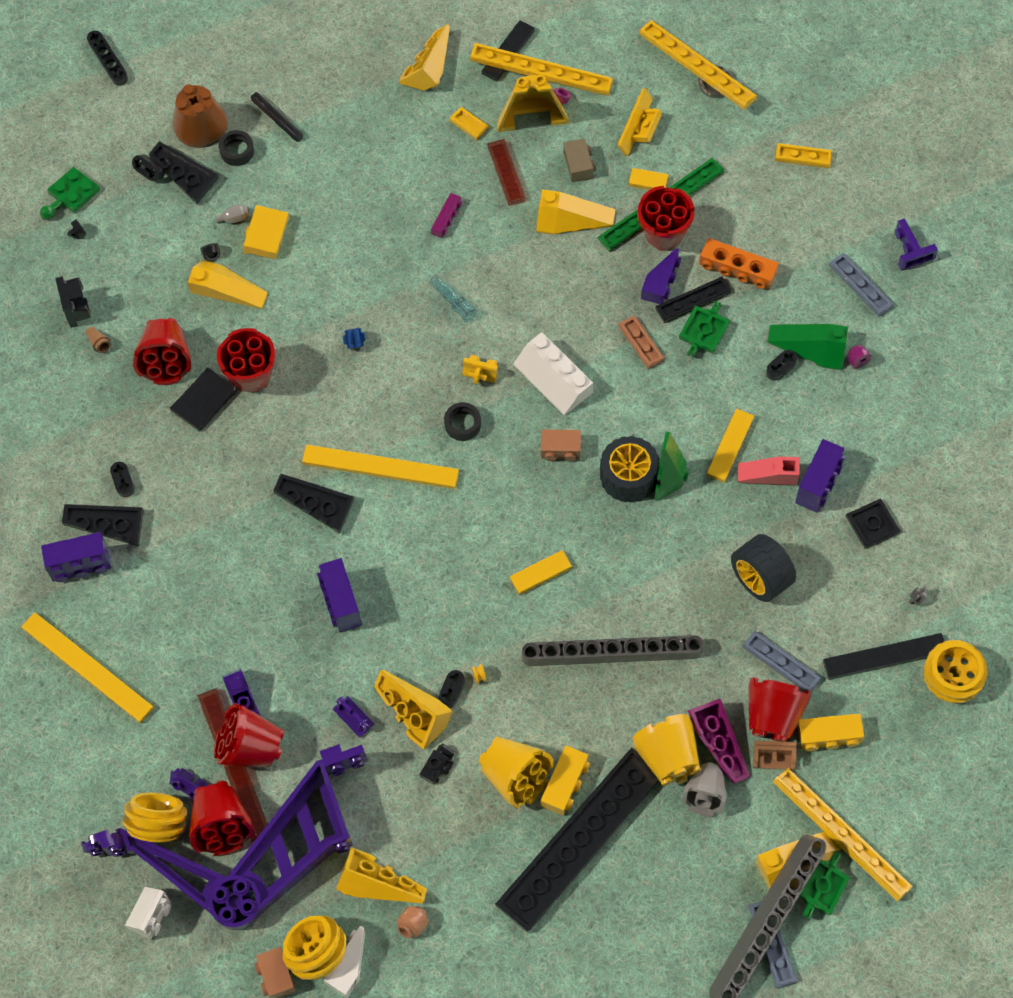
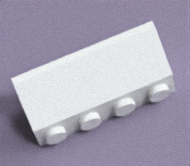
M542 332L527 343L513 363L564 416L593 393V382Z

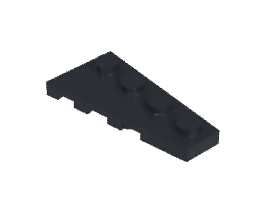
M160 141L148 154L151 159L163 167L164 173L196 204L200 202L219 179L218 174Z
M280 474L273 490L274 494L339 534L354 502L353 496L284 474Z
M64 504L62 524L92 534L101 532L103 537L139 546L144 510L143 507Z

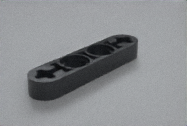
M99 31L89 32L87 35L88 44L115 85H124L128 81L126 70L106 39ZM93 38L98 39V41H99V44H98V45L96 44V42H95V40H94ZM103 49L108 50L104 55L99 54ZM109 62L116 63L113 67H107ZM118 71L119 75L122 76V78L119 79L116 76L115 72Z

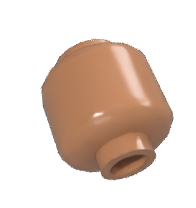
M420 906L406 907L397 919L399 933L408 939L419 937L429 923L426 911Z

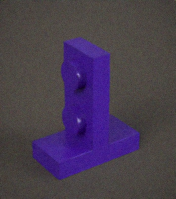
M905 218L898 220L895 235L898 240L901 239L905 252L904 255L900 256L898 263L901 271L935 259L938 252L937 246L932 244L921 248Z

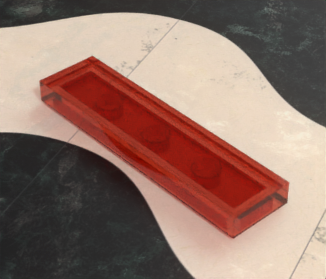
M505 139L487 143V148L508 206L525 202L526 197Z

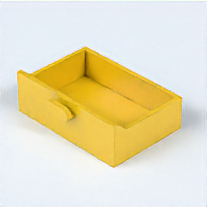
M256 205L250 226H247L245 232L244 254L250 253L276 259L289 219V213Z

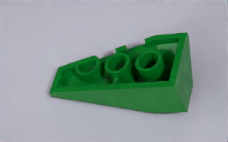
M835 324L770 325L767 343L783 350H792L800 358L810 360L822 368L842 370L848 326Z
M667 431L661 450L660 467L657 477L658 485H656L655 500L658 501L680 489L683 481L687 482L689 470L686 469L687 462L671 433Z

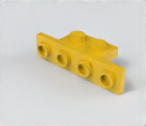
M642 88L622 136L618 141V147L624 156L629 155L634 142L651 141L661 118L662 112L660 109H649L653 98L647 88Z

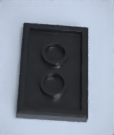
M207 367L170 407V411L200 432L237 392V388Z

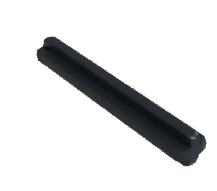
M258 92L251 95V101L296 142L303 139V133Z

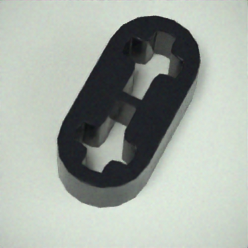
M136 155L132 159L133 168L148 180L158 181L163 178V167L147 155Z
M785 350L768 364L766 370L767 377L773 381L780 380L796 365L797 354L792 350ZM785 357H786V358H789V357L792 358L791 361L788 360V361L784 364ZM778 367H780L778 374L776 372L773 374L771 373L772 369L776 370Z
M115 462L110 468V473L116 491L121 497H129L134 493V485L129 469L124 462ZM118 468L122 469V477H119L117 473ZM122 482L126 483L127 491L122 489Z
M453 670L449 672L439 693V700L448 708L456 705L464 687L465 678L461 671ZM459 676L461 682H456L455 686L452 687L451 678ZM451 691V697L453 701L449 700L447 703L445 702V698L443 696L447 697L449 692Z

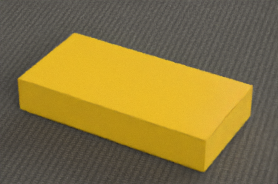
M460 107L449 118L451 123L475 140H478L489 129L487 124L463 107Z
M632 168L628 187L645 190L658 186L666 188L669 174Z

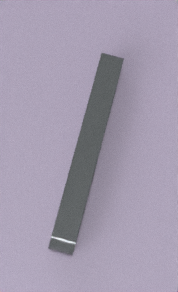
M697 635L526 643L522 648V660L527 666L697 659L703 653L704 642ZM694 644L697 645L699 649L692 650L689 648V646ZM674 645L677 646L679 649L677 651H671L669 647ZM654 646L658 648V651L651 652L648 648ZM631 647H635L638 651L636 653H631L628 651V649ZM615 648L618 652L611 654L607 650ZM589 649H594L597 651V653L594 655H590L587 653V651ZM574 650L577 653L571 656L567 654V651ZM548 651H554L556 652V655L551 657L548 656L546 653ZM528 652H534L536 654L534 657L526 656Z
M804 835L799 839L709 989L710 998L739 997L825 854L826 843L824 840L811 835Z

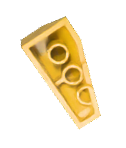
M448 24L435 30L425 43V49L415 56L414 59L417 61L412 67L408 66L398 81L400 84L423 91L439 85L444 70L450 29Z
M542 189L536 232L556 235L561 234V232H577L582 229L592 230L613 227L616 209L562 192Z
M384 669L380 670L374 688L385 704L394 708L397 713L395 716L398 722L403 721L408 728L405 732L407 736L422 749H426L446 729L453 711L435 697Z
M825 832L812 835L824 840L826 843V851L822 857L823 861H828L833 851L838 852L842 849ZM799 840L776 847L757 856L756 863L769 889Z
M353 847L350 848L336 890L341 891L345 895L358 898L423 904L427 888L407 876H396L391 866L387 865L383 868L375 863L377 858L371 854Z

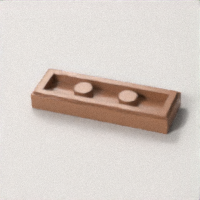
M635 315L618 323V327L647 369L665 360Z

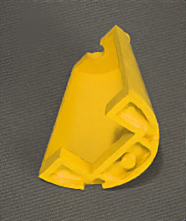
M529 75L517 79L516 85L498 119L497 132L515 130L514 115L549 111L551 126L570 124L546 78L543 75Z

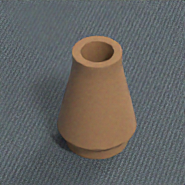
M90 327L86 330L85 334L94 351L104 353L110 348V339L96 330L95 327Z

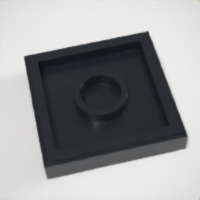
M881 498L851 511L845 516L864 549L900 533V529Z

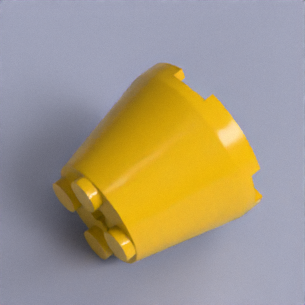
M687 714L666 717V721L659 722L654 726L649 724L632 737L635 750L652 770L662 786L670 785L675 781L677 784H682L688 781L687 776L701 771L694 728Z
M499 736L493 740L492 745L479 757L482 773L506 802L517 809L526 803L532 804L542 794L549 782L546 780L549 769L553 768V758L544 750Z

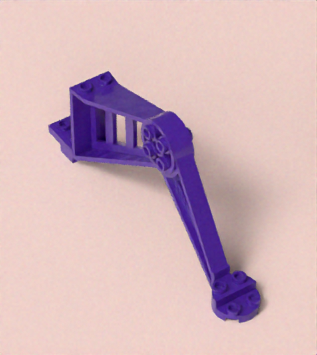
M339 744L319 751L322 759L314 763L227 877L152 842L132 837L122 828H117L115 830L116 833L109 834L108 830L93 834L88 837V842L82 841L81 846L83 852L90 853L91 857L101 855L103 850L110 856L119 857L126 853L125 848H127L130 854H137L208 911L220 925L230 930H243L253 925L265 910L332 853L337 852L341 854L349 851V847L353 846L329 776L332 774L333 776H339L351 767L353 769L360 768L365 765V762H368L362 744L342 751ZM318 786L335 832L334 835L324 838L321 842L319 841L306 803ZM297 814L309 852L292 866L281 832ZM271 846L281 877L267 889L262 879L252 873L251 870ZM156 857L208 880L202 894ZM233 884L234 893H230L226 887ZM253 891L255 893L256 903L251 899H247L252 895ZM216 903L224 907L220 910L219 914L217 913ZM241 912V914H242L246 919H244V920L241 921V922H238V921H239V915H238V913Z

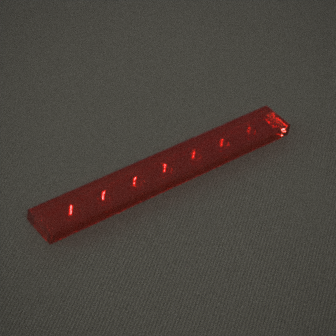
M217 688L197 695L214 742L218 730H221L224 721L227 719L224 718L226 711ZM224 766L231 787L235 790L252 821L254 836L250 839L253 844L268 824L247 767Z

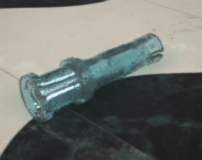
M438 275L434 276L436 280L432 277L429 284L451 304L452 310L458 312L464 322H468L475 316L477 310L469 306L464 297H459Z

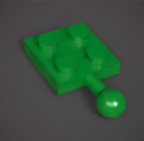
M72 167L47 189L48 194L54 197L56 201L50 206H43L40 209V216L44 220H51L55 215V211L61 205L75 213L100 191V187L75 167Z

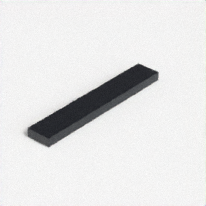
M942 633L825 658L823 659V664L828 680L926 659L938 644L945 641Z

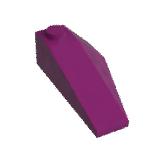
M721 698L687 710L696 733L731 782L736 783L749 778V771Z

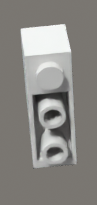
M359 926L358 930L354 929L348 938L350 942L346 946L342 962L333 972L324 977L325 984L345 998L350 996L360 980L365 930L362 926Z

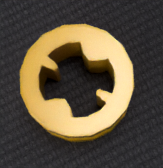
M479 664L478 667L472 666L476 684H479L481 680L487 681L482 664Z

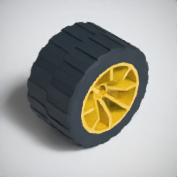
M634 436L620 437L608 444L602 452V458L600 459V480L606 493L621 502L630 503L641 501L650 496L652 491L655 490L656 484H658L657 477L660 462L656 449L651 443L643 440V438Z
M765 534L756 535L731 555L732 568L739 582L753 597L760 601L770 602L795 583L796 570L789 555L777 541Z

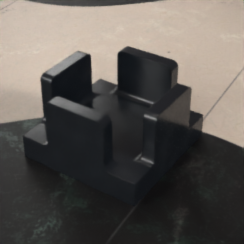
M63 276L55 278L62 309L70 328L78 326V321L91 318L87 298H83L82 290L84 288L80 278L66 281Z

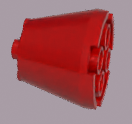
M658 186L648 190L641 197L637 209V217L647 241L660 251L672 249L681 242L694 219V204L686 192L679 188L677 190Z
M174 318L149 320L133 354V368L139 377L143 376L153 381V384L169 385L177 383L191 370V354L182 328Z
M241 328L229 333L228 337L217 349V362L222 373L241 391L256 392L268 386L276 360L274 344L270 337L254 328Z
M750 678L748 685L749 730L756 737L764 738V736L769 735L773 736V741L786 742L787 739L791 738L810 701L811 691L805 690V692H800V688L795 685L769 679L758 682L759 678Z
M236 703L232 704L224 715V718L227 719L224 721L221 730L217 732L214 745V758L218 759L217 764L225 767H271L274 759L278 760L280 758L282 749L279 746L284 736V730L245 706Z
M218 781L216 784L196 788L189 833L191 847L199 854L201 852L213 853V856L228 855L244 848V843L249 838H253L254 828L235 790L228 785L227 781Z

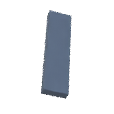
M845 253L829 262V266L878 317L893 307L894 304Z
M756 631L751 634L742 646V648L804 692L805 690L812 692L821 680L820 676Z
M762 901L748 905L751 917L754 916ZM778 930L765 952V957L777 989L798 982L781 932Z

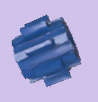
M361 328L344 330L345 335L342 337L344 345H347V349L364 346L363 341H366L365 332H362Z

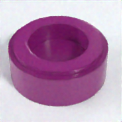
M563 88L554 89V93L560 103L567 104L571 97L570 93Z

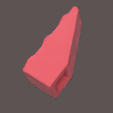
M779 456L738 463V483L798 484L799 457Z

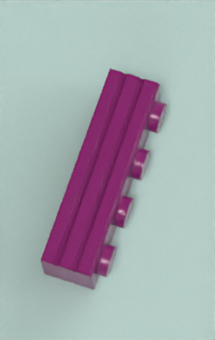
M450 193L431 228V235L442 238L447 234L448 226L452 225L453 217H456L458 208L462 206L461 196Z

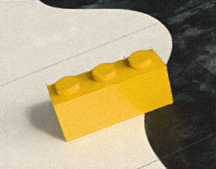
M861 714L800 719L797 724L800 749H806L808 752L816 751L819 747H826L830 750L838 748L839 745L857 747L864 740Z
M565 745L542 796L541 807L562 816L565 815L566 810L570 812L574 803L572 799L574 792H579L583 782L580 778L583 773L587 774L591 764L588 762V754Z

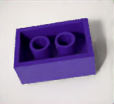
M822 439L798 488L796 504L816 513L819 507L824 508L829 491H832L836 482L835 479L837 475H840L846 458L843 455L844 447Z
M101 532L41 545L44 567L53 582H65L68 578L72 577L83 578L89 573H104L107 569L112 568L108 546Z
M342 558L320 564V572L317 573L333 627H338L340 633L362 626L359 609Z

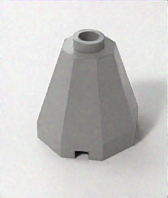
M712 762L702 764L700 767L701 771L694 774L685 786L681 803L684 806L685 803L688 804V810L691 813L712 817L715 812H718V815L723 813L726 801L723 770Z

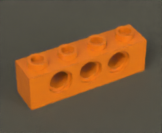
M708 238L700 254L699 265L706 270L718 271L723 276L735 277L740 282H749L760 289L766 288L770 290L778 271L779 262Z

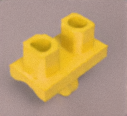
M475 355L464 358L463 376L474 378L473 383L478 385L480 380L496 382L498 370L496 360L489 359L485 363L481 362L480 358Z

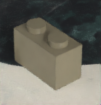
M585 138L564 142L563 153L571 182L593 178V171H596L594 160L590 159V156H592L590 145H586Z

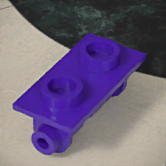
M348 696L345 698L340 697L336 701L337 705L332 709L359 738L375 725Z
M177 768L175 772L171 771L169 784L175 790L189 795L192 800L196 788L210 785L200 778L192 782L195 775L184 768Z

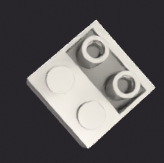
M144 887L125 924L126 928L149 940L153 936H157L161 929L160 922L163 916L166 917L171 909V901L165 892L159 889Z

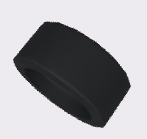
M240 130L227 132L221 137L218 144L221 158L231 166H241L248 163L253 158L255 152L252 138L249 134ZM242 141L246 143L247 149L241 154L231 155L226 152V147L232 142Z
M460 402L453 404L448 408L444 416L446 432L457 441H467L477 436L481 429V416L478 409L470 403ZM459 413H468L474 418V425L467 430H457L453 428L451 420Z

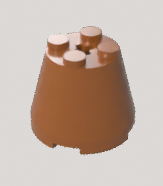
M191 84L185 85L178 93L175 101L173 129L176 136L183 144L194 148H203L215 141L218 142L227 130L228 122L224 109L205 87Z

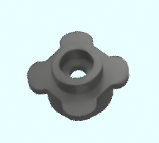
M926 587L915 588L910 594L911 599L908 603L914 602L917 606L920 605L928 596V593L925 591Z

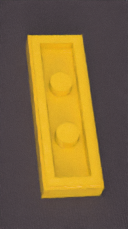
M777 143L775 161L830 168L832 150Z
M563 550L511 575L510 580L518 594L521 595L572 569V565Z

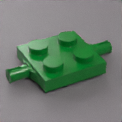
M715 301L711 310L695 305L679 334L680 340L691 345L687 352L688 356L694 357L698 349L714 354L730 324V320L718 314L722 306L720 302Z
M833 851L829 862L820 860L799 895L807 903L802 914L803 917L811 919L815 909H819L827 915H832L850 878L836 866L842 856L838 852Z

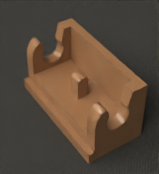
M754 740L753 768L784 770L789 768L790 770H795L796 742Z

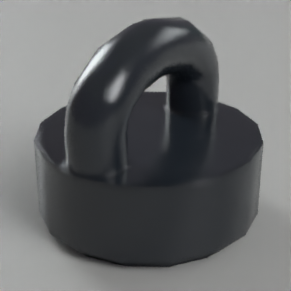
M75 219L70 223L73 228L67 232V236L72 237L78 234L82 238L86 235L78 220Z
M218 243L207 244L200 248L204 260L208 262L215 261L220 257ZM214 252L216 253L213 257H208L207 255Z

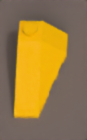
M204 260L193 266L188 280L190 292L193 294L259 309L263 308L268 294L267 291L221 264Z

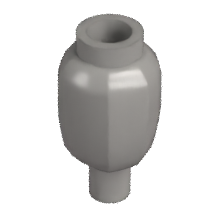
M237 204L226 208L221 215L215 217L217 223L225 221L233 224L244 221L247 216H250V211L247 205Z

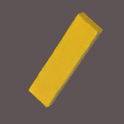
M739 409L735 410L706 476L725 483L752 424L754 415Z

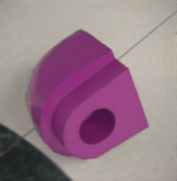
M856 345L849 350L847 359L853 369H857L870 361L871 354L865 347Z

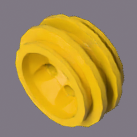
M948 640L938 644L929 653L923 668L924 681L928 689L937 698L949 703H964L974 699L982 690L988 676L987 663L982 653L972 644L961 640ZM951 657L953 659L951 662H948L945 658ZM937 667H941L943 672L939 673ZM967 673H973V678H968Z
M153 792L134 795L124 805L123 825L132 837L139 840L168 842L177 839L180 833L186 829L187 809L179 798L172 795Z
M309 916L302 919L291 928L283 942V961L287 968L302 980L320 979L329 975L342 962L346 952V935L343 929L337 925L336 921L328 916Z

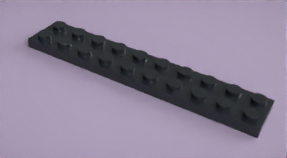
M630 748L495 903L497 908L527 933H529L659 782L658 778L635 749Z

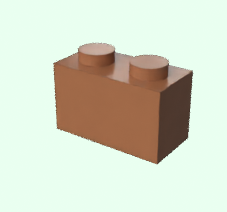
M542 429V459L547 461H555L556 459L575 461L580 459L581 430Z
M281 947L256 955L258 962L254 964L258 976L262 975L264 983H261L264 996L280 998L296 992L290 971L283 961V950Z

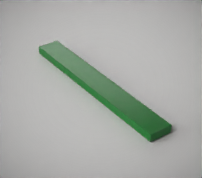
M712 157L669 188L677 190L679 188L691 196L723 174L724 169ZM637 210L598 236V240L609 252L642 230L638 221Z

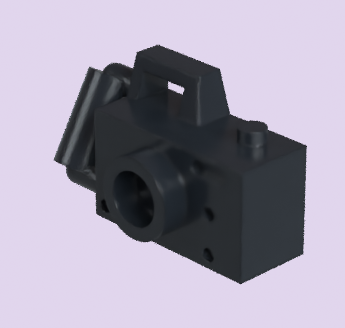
M443 743L439 745L437 750H433L421 770L420 778L433 785L437 781L439 782L441 773L448 774L453 767L454 762L451 760L455 751ZM447 763H450L449 768L446 770L445 766Z

